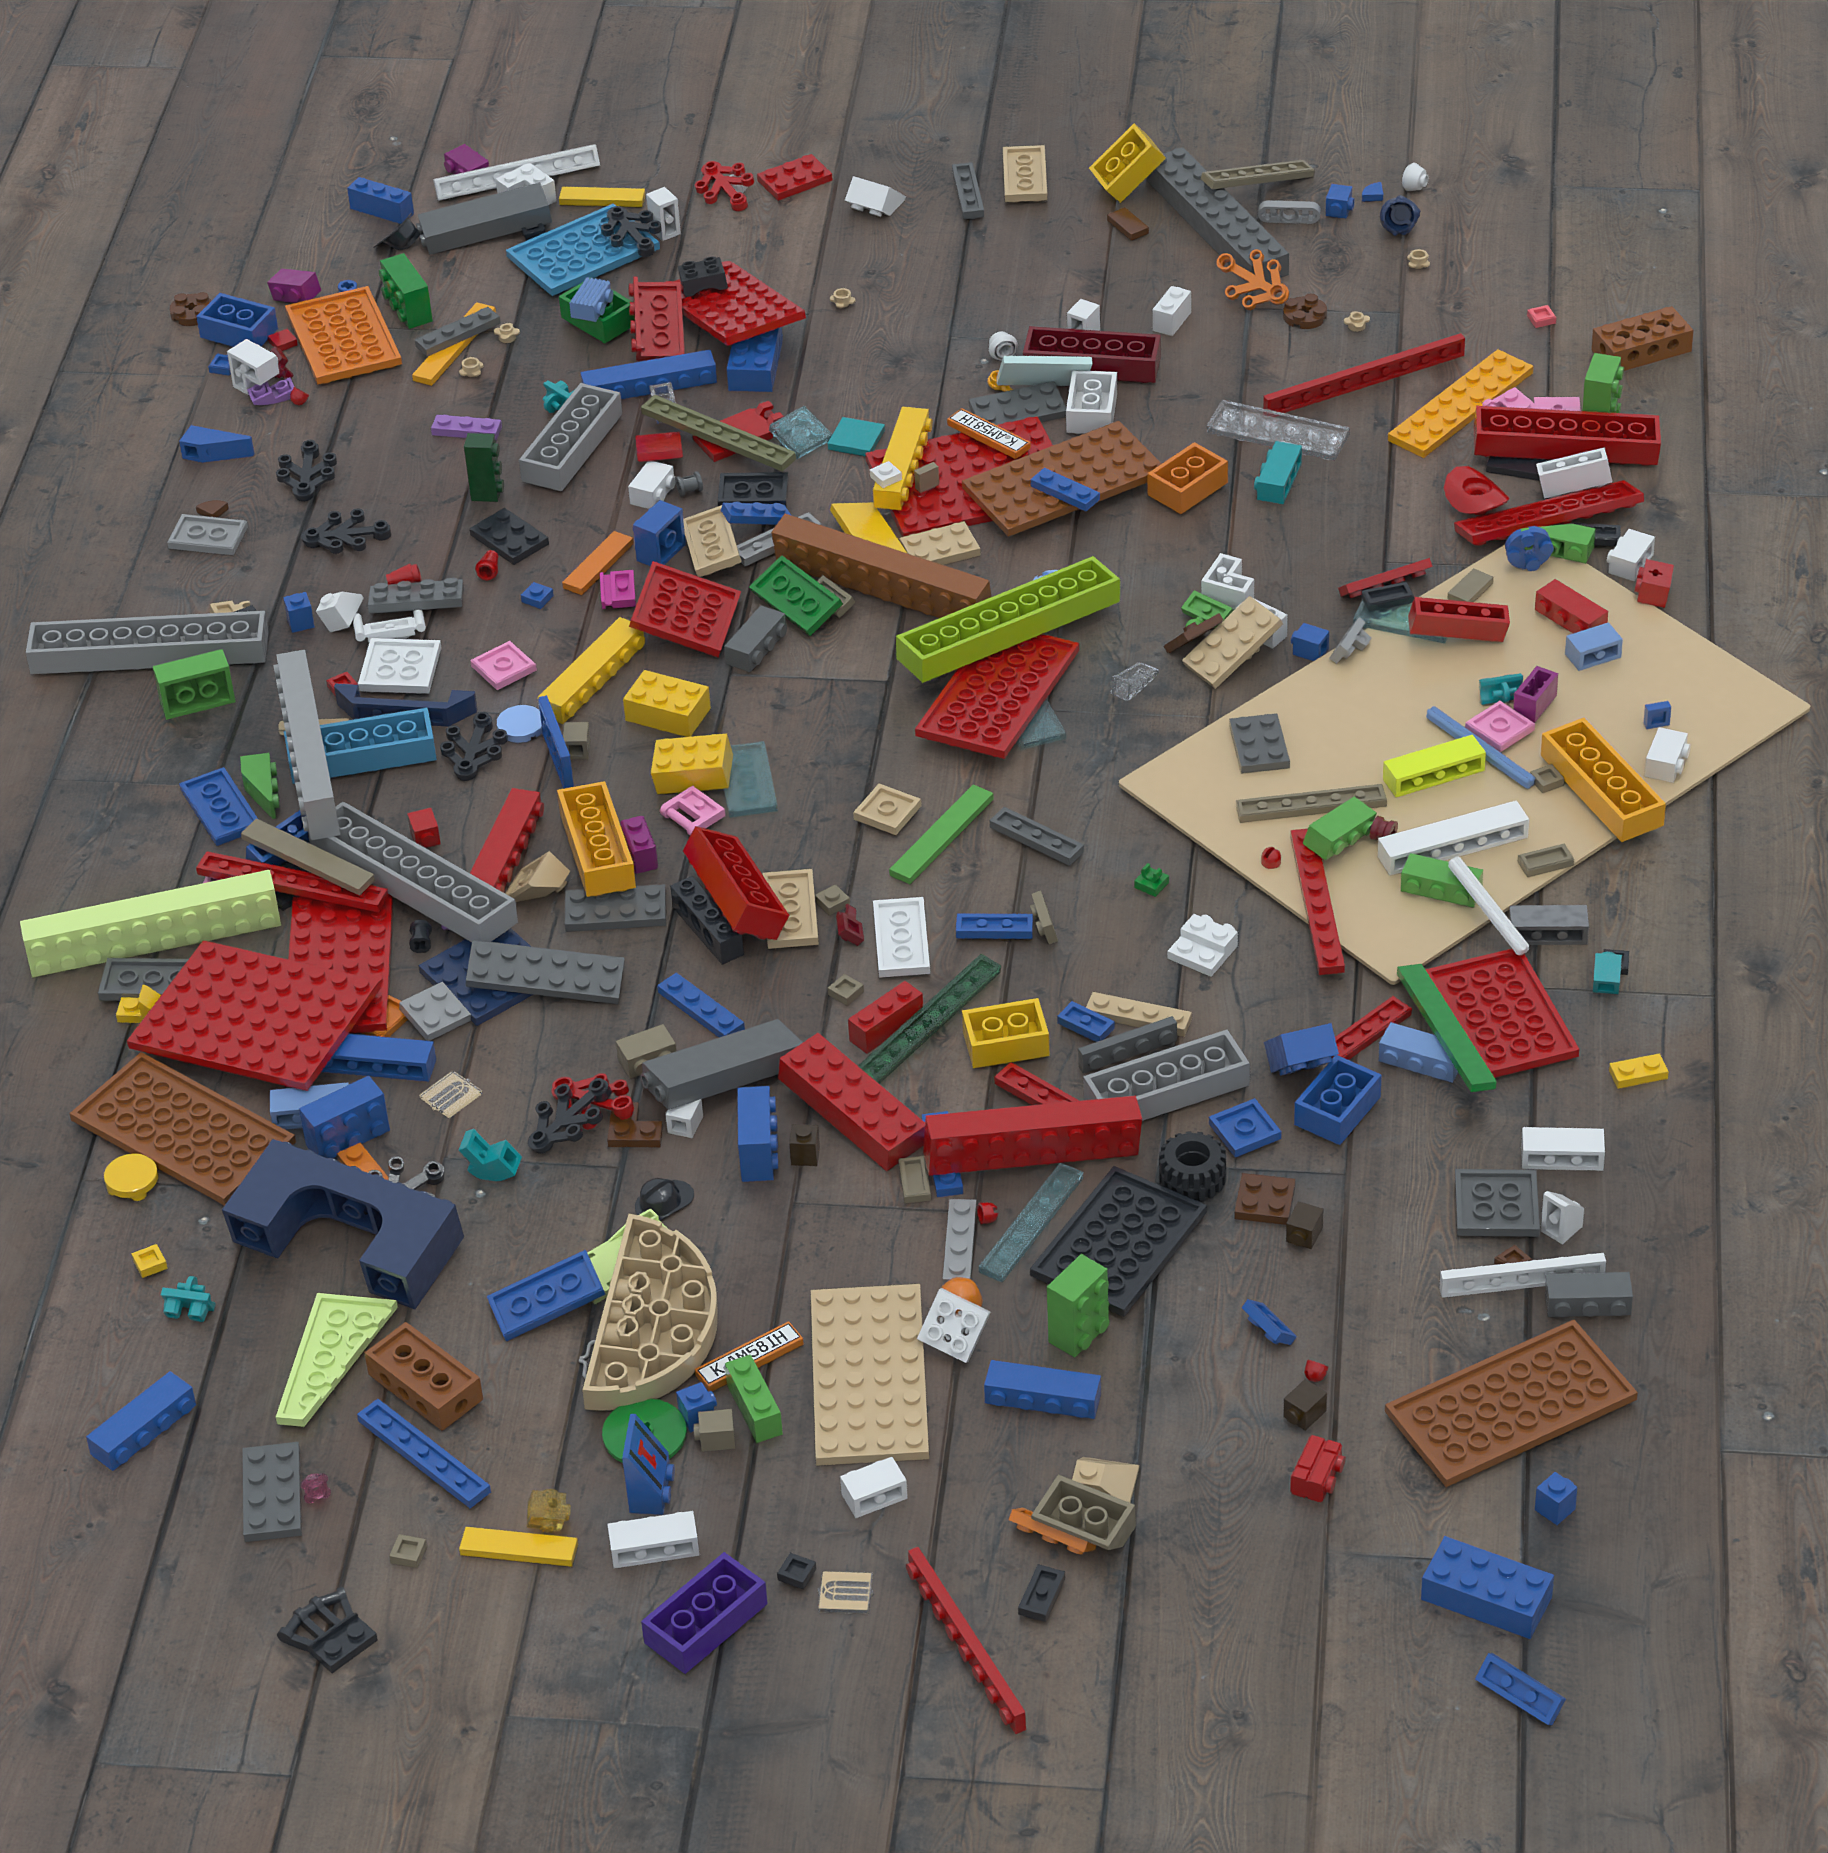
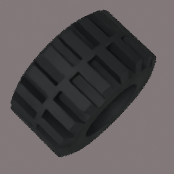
M1187 1131L1186 1134H1176L1175 1138L1170 1137L1166 1140V1144L1162 1145L1161 1152H1159L1160 1183H1162L1163 1187L1194 1200L1204 1201L1206 1197H1214L1215 1192L1219 1193L1222 1190V1185L1226 1183V1150L1224 1146H1221V1142L1218 1139L1213 1140L1214 1136L1210 1134L1203 1135V1132L1198 1131L1197 1133Z

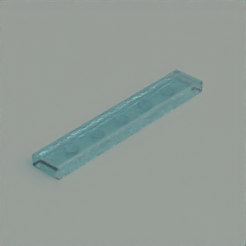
M1059 1163L979 1265V1273L1003 1282L1083 1180V1171Z

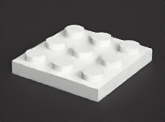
M371 638L358 682L359 691L429 694L441 651L440 640Z

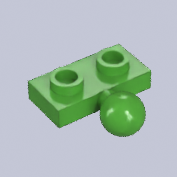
M1195 590L1181 607L1184 614L1195 618L1189 620L1185 627L1193 622H1196L1198 625L1220 613L1224 621L1233 612L1232 607Z

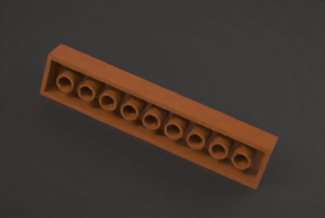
M788 514L783 515L771 532L776 560L782 555L808 575L817 578L825 576L833 583L845 588H851L863 594H869L884 601H890L905 608L923 612L926 615L941 618L992 597L990 581Z

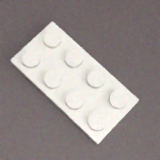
M923 897L873 901L879 978L930 974Z

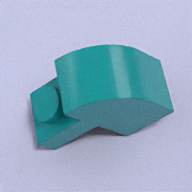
M474 1128L465 1132L459 1147V1152L470 1162L467 1171L483 1180L502 1181L515 1176L522 1156L507 1140L489 1145Z

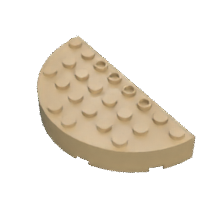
M628 1214L583 1386L584 1406L587 1410H615L619 1406L630 1405L648 1399H658L670 1393L694 1374L695 1369L700 1367L713 1345L718 1324L716 1286L711 1268L700 1250L687 1237L677 1230L673 1232L662 1226V1222Z

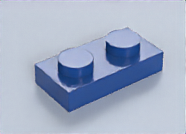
M1073 1001L1057 1016V1024L1095 1042L1104 1040L1115 1029V1021Z
M1247 1299L1242 1306V1309L1249 1315L1248 1320L1255 1326L1262 1328L1266 1332L1265 1337L1274 1344H1279L1280 1342L1291 1345L1297 1336L1264 1303Z

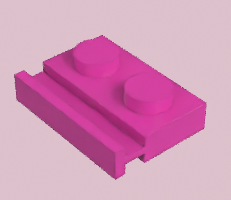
M633 570L610 572V575H603V572L600 573L602 609H606V606H612L613 608L636 606Z

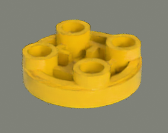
M127 1154L116 1158L106 1167L104 1172L107 1192L110 1195L122 1198H132L134 1201L145 1199L147 1192L155 1186L158 1180L155 1162L142 1154Z

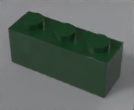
M467 433L464 453L471 501L498 502L500 493L504 492V480L500 479L502 462L498 461L500 446L495 441V434Z

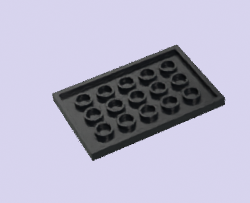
M1113 1166L1031 1266L1030 1276L1050 1284L1082 1254L1108 1269V1310L1125 1317L1207 1213V1205Z

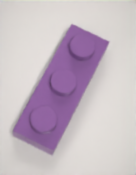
M436 415L431 432L435 436L466 438L467 433L495 434V440L497 441L502 423L501 420L491 418Z

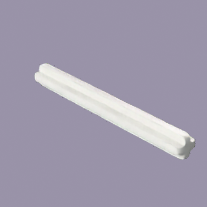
M1458 856L1451 859L1448 865L1450 870L1515 953L1521 956L1528 952L1529 944L1463 860Z

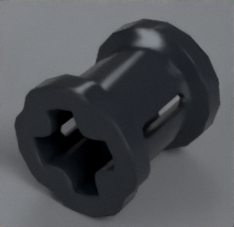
M425 920L412 922L409 929L412 935L409 940L410 949L415 953H426L431 949L429 936L432 933V926Z

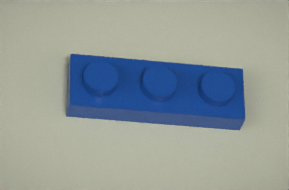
M1043 468L1031 479V487L1084 511L1089 510L1100 500V492L1046 468Z
M733 502L723 503L721 507V512L728 523L777 525L784 514L791 515L786 506L780 503L761 504L755 502L750 504Z
M957 914L956 938L1032 939L1033 914Z
M1488 1653L1475 1680L1547 1725H1553L1566 1700L1563 1696L1493 1653Z

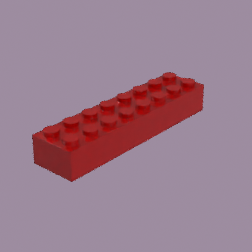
M1476 405L1474 455L1554 460L1605 448L1608 463L1658 465L1661 447L1659 415Z
M1136 1095L927 1115L925 1118L923 1153L929 1176L1135 1156L1139 1153L1142 1116Z

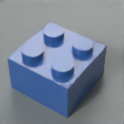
M659 500L639 520L635 521L633 532L638 562L651 566L653 561L665 565L686 545L682 508Z

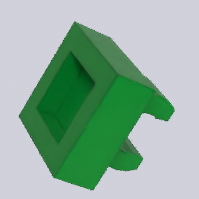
M1147 863L1141 869V874L1134 880V888L1156 897L1169 883V875L1163 873L1160 868L1157 870L1151 868L1150 864Z

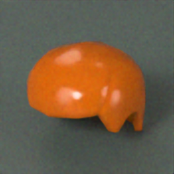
M951 1278L941 1287L980 1307L982 1306L983 1299L975 1282L969 1278Z

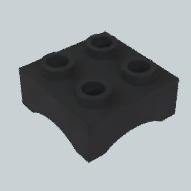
M710 256L698 262L686 261L678 266L685 297L693 296L697 292L708 288L728 289L720 257Z

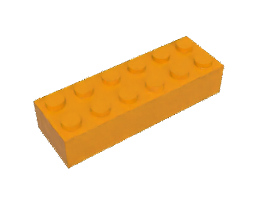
M1585 718L1542 733V758L1558 770L1569 787L1621 842L1664 826L1666 803Z
M606 782L557 790L560 816L586 896H600L606 893L622 892L636 888L633 861Z

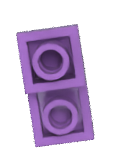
M289 377L272 386L267 381L262 385L256 384L247 389L254 405H269L289 400L291 391L295 386Z

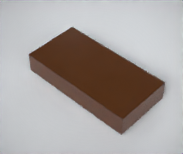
M1125 207L1107 214V221L1131 241L1149 234V227Z

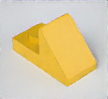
M142 985L139 998L121 997L116 1013L117 1022L141 1023L161 995L147 985Z

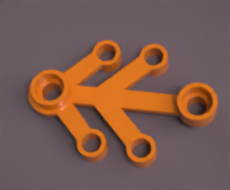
M1255 249L1250 253L1255 275L1237 265L1235 259L1228 253H1223L1218 257L1217 266L1222 272H1232L1249 282L1237 286H1228L1225 289L1228 299L1235 300L1240 294L1258 289L1266 292L1257 296H1245L1242 304L1247 310H1253L1257 304L1268 301L1275 305H1281L1289 298V289L1286 285L1281 284L1279 274L1281 264L1278 260L1272 259L1267 263V269L1271 273L1272 285L1265 281L1262 265L1264 255L1259 249ZM1256 254H1260L1258 259H1254ZM1227 262H1231L1228 267H1224ZM1273 264H1277L1275 269H1271ZM1231 290H1235L1233 295H1229ZM1278 292H1282L1280 297H1276ZM1253 300L1251 305H1246L1247 301Z

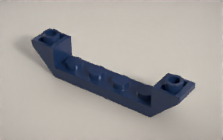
M338 683L334 685L337 705L353 720L428 708L431 726L449 727L477 713L478 710L475 691L452 690L448 702L362 698L360 697L359 685Z

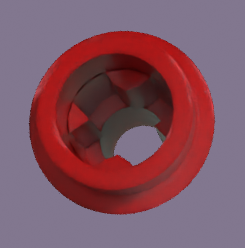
M487 551L476 564L475 570L479 578L491 580L497 576L498 554L495 551Z
M409 563L390 574H386L388 585L398 584L402 581H409L411 583L422 581L417 564L411 565Z

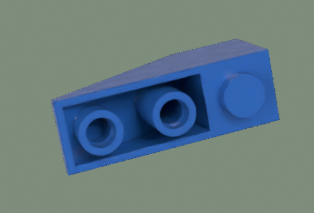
M191 425L179 441L182 459L203 463L254 456L251 436Z

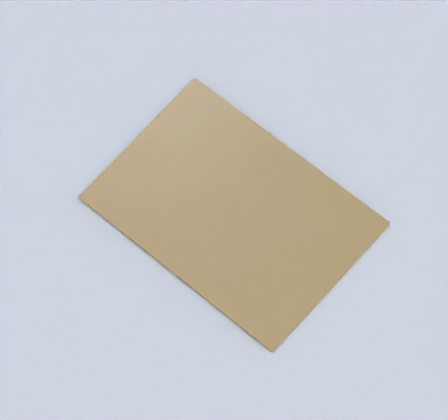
M1505 545L1420 596L1422 598L1448 600V592L1473 568L1493 576V584L1474 602L1508 605L1510 625L1503 642L1410 634L1408 614L1412 603L1407 604L1364 630L1371 637V640L1362 651L1355 647L1347 659L1342 657L1336 664L1329 659L1335 649L1331 650L1119 780V787L1307 924L1308 920L1292 848L1290 830L1308 829L1310 824L1327 813L1240 823L1236 809V800L1383 784L1387 806L1371 809L1377 812L1376 817H1384L1385 821H1397V833L1517 800L1529 818L1528 838L1460 856L1467 866L1483 869V887L1503 913L1510 909V906H1515L1617 839V837L1565 781L1564 786L1542 793L1535 784L1526 789L1486 760L1485 771L1395 797L1383 781V761L1456 740L1427 719V710L1432 706H1436L1465 727V722L1495 704L1482 705L1480 703L1479 680L1521 673L1524 682L1536 666L1559 673L1557 696L1535 722V730L1501 753L1529 773L1530 771L1547 766L1549 764L1541 756L1542 733L1585 718L1667 806L1810 711V704L1655 606L1637 602L1638 595L1589 564L1550 556L1546 562L1540 565L1539 569L1528 571L1527 569H1520L1510 564L1506 556ZM1556 579L1608 610V622L1623 639L1621 658L1578 671L1565 655L1566 636L1573 633L1535 610L1536 591ZM1514 700L1504 704L1513 709ZM1669 701L1671 705L1670 725L1660 728L1688 733L1687 744L1691 745L1689 756L1687 759L1683 758L1684 767L1682 773H1677L1674 783L1645 777L1646 757L1659 728L1646 729L1643 723L1646 704ZM1277 713L1290 759V768L1241 774L1229 727V718ZM1370 834L1359 838L1354 845L1344 848L1339 855H1333L1327 860L1322 858L1341 949L1392 985L1401 981L1397 976L1398 966L1422 964L1424 966L1491 922L1477 903L1473 908L1402 892L1401 873L1388 874L1378 858V840L1370 839ZM1564 843L1574 858V866L1531 877L1525 875L1517 862L1518 855ZM1274 847L1280 851L1281 865L1279 867L1268 869L1261 864V855L1265 848Z

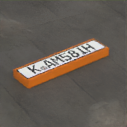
M963 408L947 419L948 426L1014 459H1017L1031 448L1029 441Z
M788 1321L696 1368L695 1376L708 1391H714L727 1384L726 1362L751 1354L756 1366L759 1368L804 1345L803 1337Z

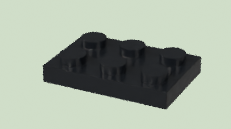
M788 472L720 473L718 506H721L723 503L733 502L750 504L755 502L761 504L780 503L787 506Z
M506 508L497 511L469 528L472 537L513 565L549 545V538Z

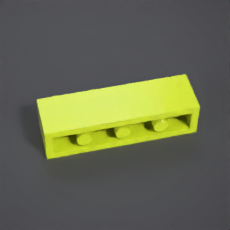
M1472 734L1383 761V781L1395 797H1400L1485 771L1486 752Z

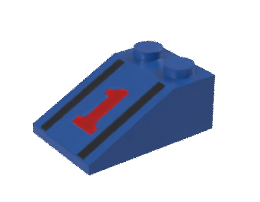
M630 1414L622 1457L629 1513L663 1515L665 1503H670L671 1487L668 1484L669 1481H674L675 1466L670 1464L669 1452L636 1414Z

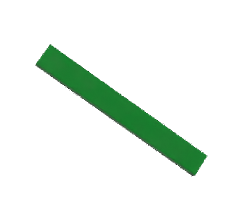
M1423 965L1398 966L1397 976L1470 1092L1496 1089V1079Z

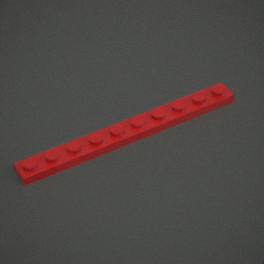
M1460 333L1264 395L1263 414L1267 418L1274 417L1465 355V337Z

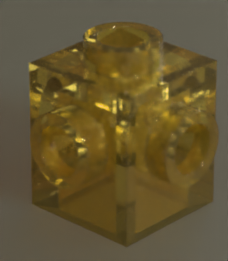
M555 1489L532 1490L527 1506V1528L540 1529L546 1533L561 1531L564 1521H569L571 1506L566 1504V1493H559Z

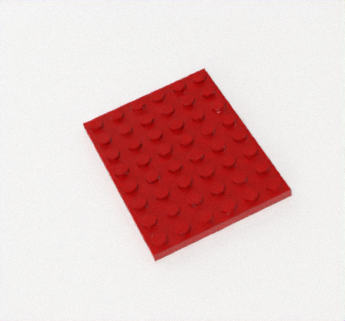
M1038 416L997 425L1031 443V448L1017 459L1053 446ZM962 432L928 439L927 445L923 446L922 459H918V469L934 462L939 467V485L920 493L915 489V473L913 474V486L908 488L907 502L904 501L901 510L889 509L901 536L905 537L964 521L967 526L993 521L962 488V480L1017 459ZM887 448L865 453L866 462L870 469L882 464Z
M203 940L128 1038L127 1044L129 1049L308 1091L379 992L381 985L379 980Z

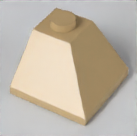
M548 851L523 867L505 894L514 898L515 902L545 897L553 891L557 893L566 885L567 881L565 879L570 870Z
M1082 1457L1077 1460L1072 1480L1131 1503L1139 1465Z

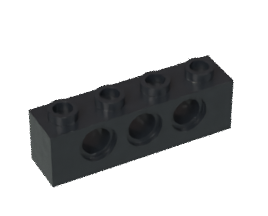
M693 876L670 885L673 909L722 965L744 955L742 934L732 930L730 923L723 916L719 906Z

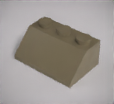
M1059 1474L1031 1515V1519L1107 1550L1123 1547L1136 1527L1134 1504Z

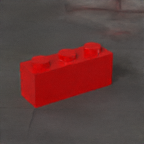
M1556 579L1536 591L1535 610L1572 633L1608 623V610Z
M902 982L848 1019L849 1041L868 1054L924 1016L923 993L908 982Z

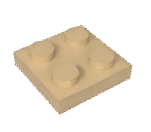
M878 784L853 812L854 820L897 835L919 810L921 799Z

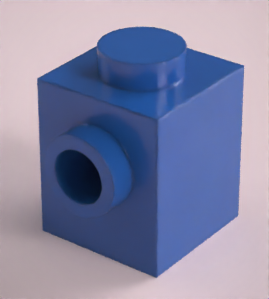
M1331 184L1326 197V216L1347 218L1349 211H1353L1355 199L1352 198V186Z
M306 592L283 597L286 616L292 633L315 627L311 604Z
M1303 623L1298 631L1293 632L1291 637L1293 655L1311 661L1322 657L1329 650V631Z
M702 1382L676 1392L678 1410L683 1415L686 1427L691 1433L694 1431V1424L699 1423L698 1412L714 1411V1407L717 1406L716 1398L712 1391L706 1390Z
M1554 1472L1536 1488L1535 1511L1558 1525L1576 1509L1577 1486L1571 1480Z

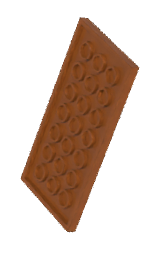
M1116 421L962 480V488L1009 537L1079 509L1031 487V479L1043 468L1100 492L1099 501L1147 483V473L1162 463L1120 421Z
M142 1052L69 1113L71 1121L130 1154H142L149 1157L155 1162L159 1170L224 1206L272 1139L289 1142L292 1145L296 1143L295 1135Z
M1571 1320L1385 1404V1413L1444 1486L1448 1487L1636 1401L1638 1392L1575 1320Z

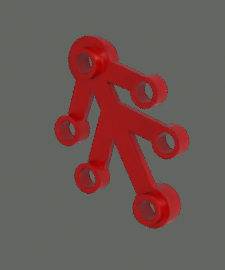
M709 161L703 165L701 171L704 176L702 180L695 183L697 193H704L705 203H715L722 188L731 198L732 210H745L748 207L746 196L741 192H737L731 186V184L749 187L754 184L753 174L745 173L744 164L738 162L730 167L721 166L716 161ZM722 174H734L741 177L723 176ZM715 180L711 190L708 191L710 181Z
M599 1073L594 1077L577 1082L572 1081L570 1077H561L552 1084L551 1092L555 1099L558 1100L555 1089L561 1084H567L573 1092L571 1098L579 1100L589 1091H584L583 1089L589 1088L592 1080L601 1078L608 1082L612 1093L617 1098L614 1100L608 1098L604 1102H595L593 1100L581 1111V1114H585L586 1110L593 1104L613 1111L615 1116L623 1120L633 1115L634 1105L632 1099L626 1096L629 1092L626 1080L620 1079L610 1084L607 1075ZM571 1098L569 1099L568 1109L572 1106ZM583 1124L582 1127L586 1130H589L594 1128L597 1124Z

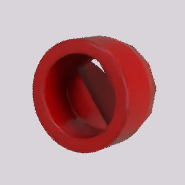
M293 387L290 394L291 402L296 405L304 404L309 397V394L296 387Z
M1274 847L1265 848L1261 855V864L1268 869L1279 867L1281 865L1280 851Z
M990 1202L978 1203L977 1215L980 1224H989L997 1220L998 1213H994V1211L998 1208L995 1204Z
M1307 1360L1304 1373L1308 1380L1319 1382L1324 1379L1329 1367L1312 1360Z

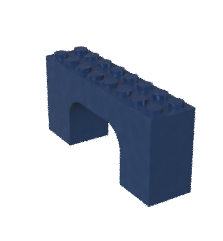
M275 1139L271 1140L222 1209L234 1243L277 1259L299 1228L313 1219L331 1218L376 1234V1237L359 1260L368 1291L385 1299L397 1300L398 1304L412 1309H416L464 1238L456 1205L451 1201L433 1197L425 1191L408 1188L403 1183H394L378 1174H369L356 1166L350 1167L339 1163L333 1158H325L311 1150H303L289 1142H281Z

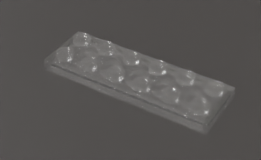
M1222 400L1207 424V433L1273 447L1275 441L1302 445L1303 455L1335 461L1350 435V428Z

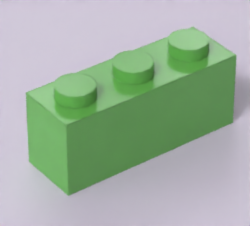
M1354 796L1310 824L1303 844L1324 860L1329 859L1333 855H1339L1344 848L1354 845L1359 838L1370 834V829L1377 812Z
M1410 853L1401 872L1402 892L1473 908L1476 904V901L1450 870L1448 861ZM1467 866L1483 886V869Z
M751 1354L726 1362L727 1386L756 1443L782 1435L781 1412Z

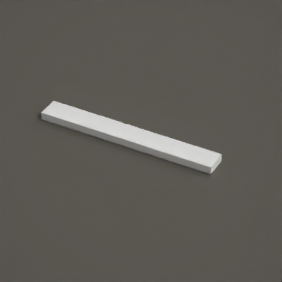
M593 144L436 178L433 181L437 200L497 188L496 178L528 163L533 164L548 176L600 166L597 147Z

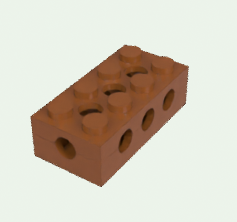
M1673 306L1665 307L1593 328L1592 351L1598 354L1621 357V366L1626 371L1692 352L1694 330Z
M407 1322L364 1352L368 1375L441 1431L483 1400L480 1377Z

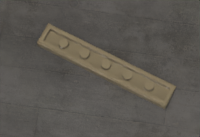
M1304 160L1202 172L1201 180L1211 189L1314 177L1315 170Z
M1383 784L1240 799L1236 800V809L1240 823L1329 813L1354 796L1370 808L1386 807L1387 798Z
M257 818L241 832L242 840L359 896L375 881L373 873Z

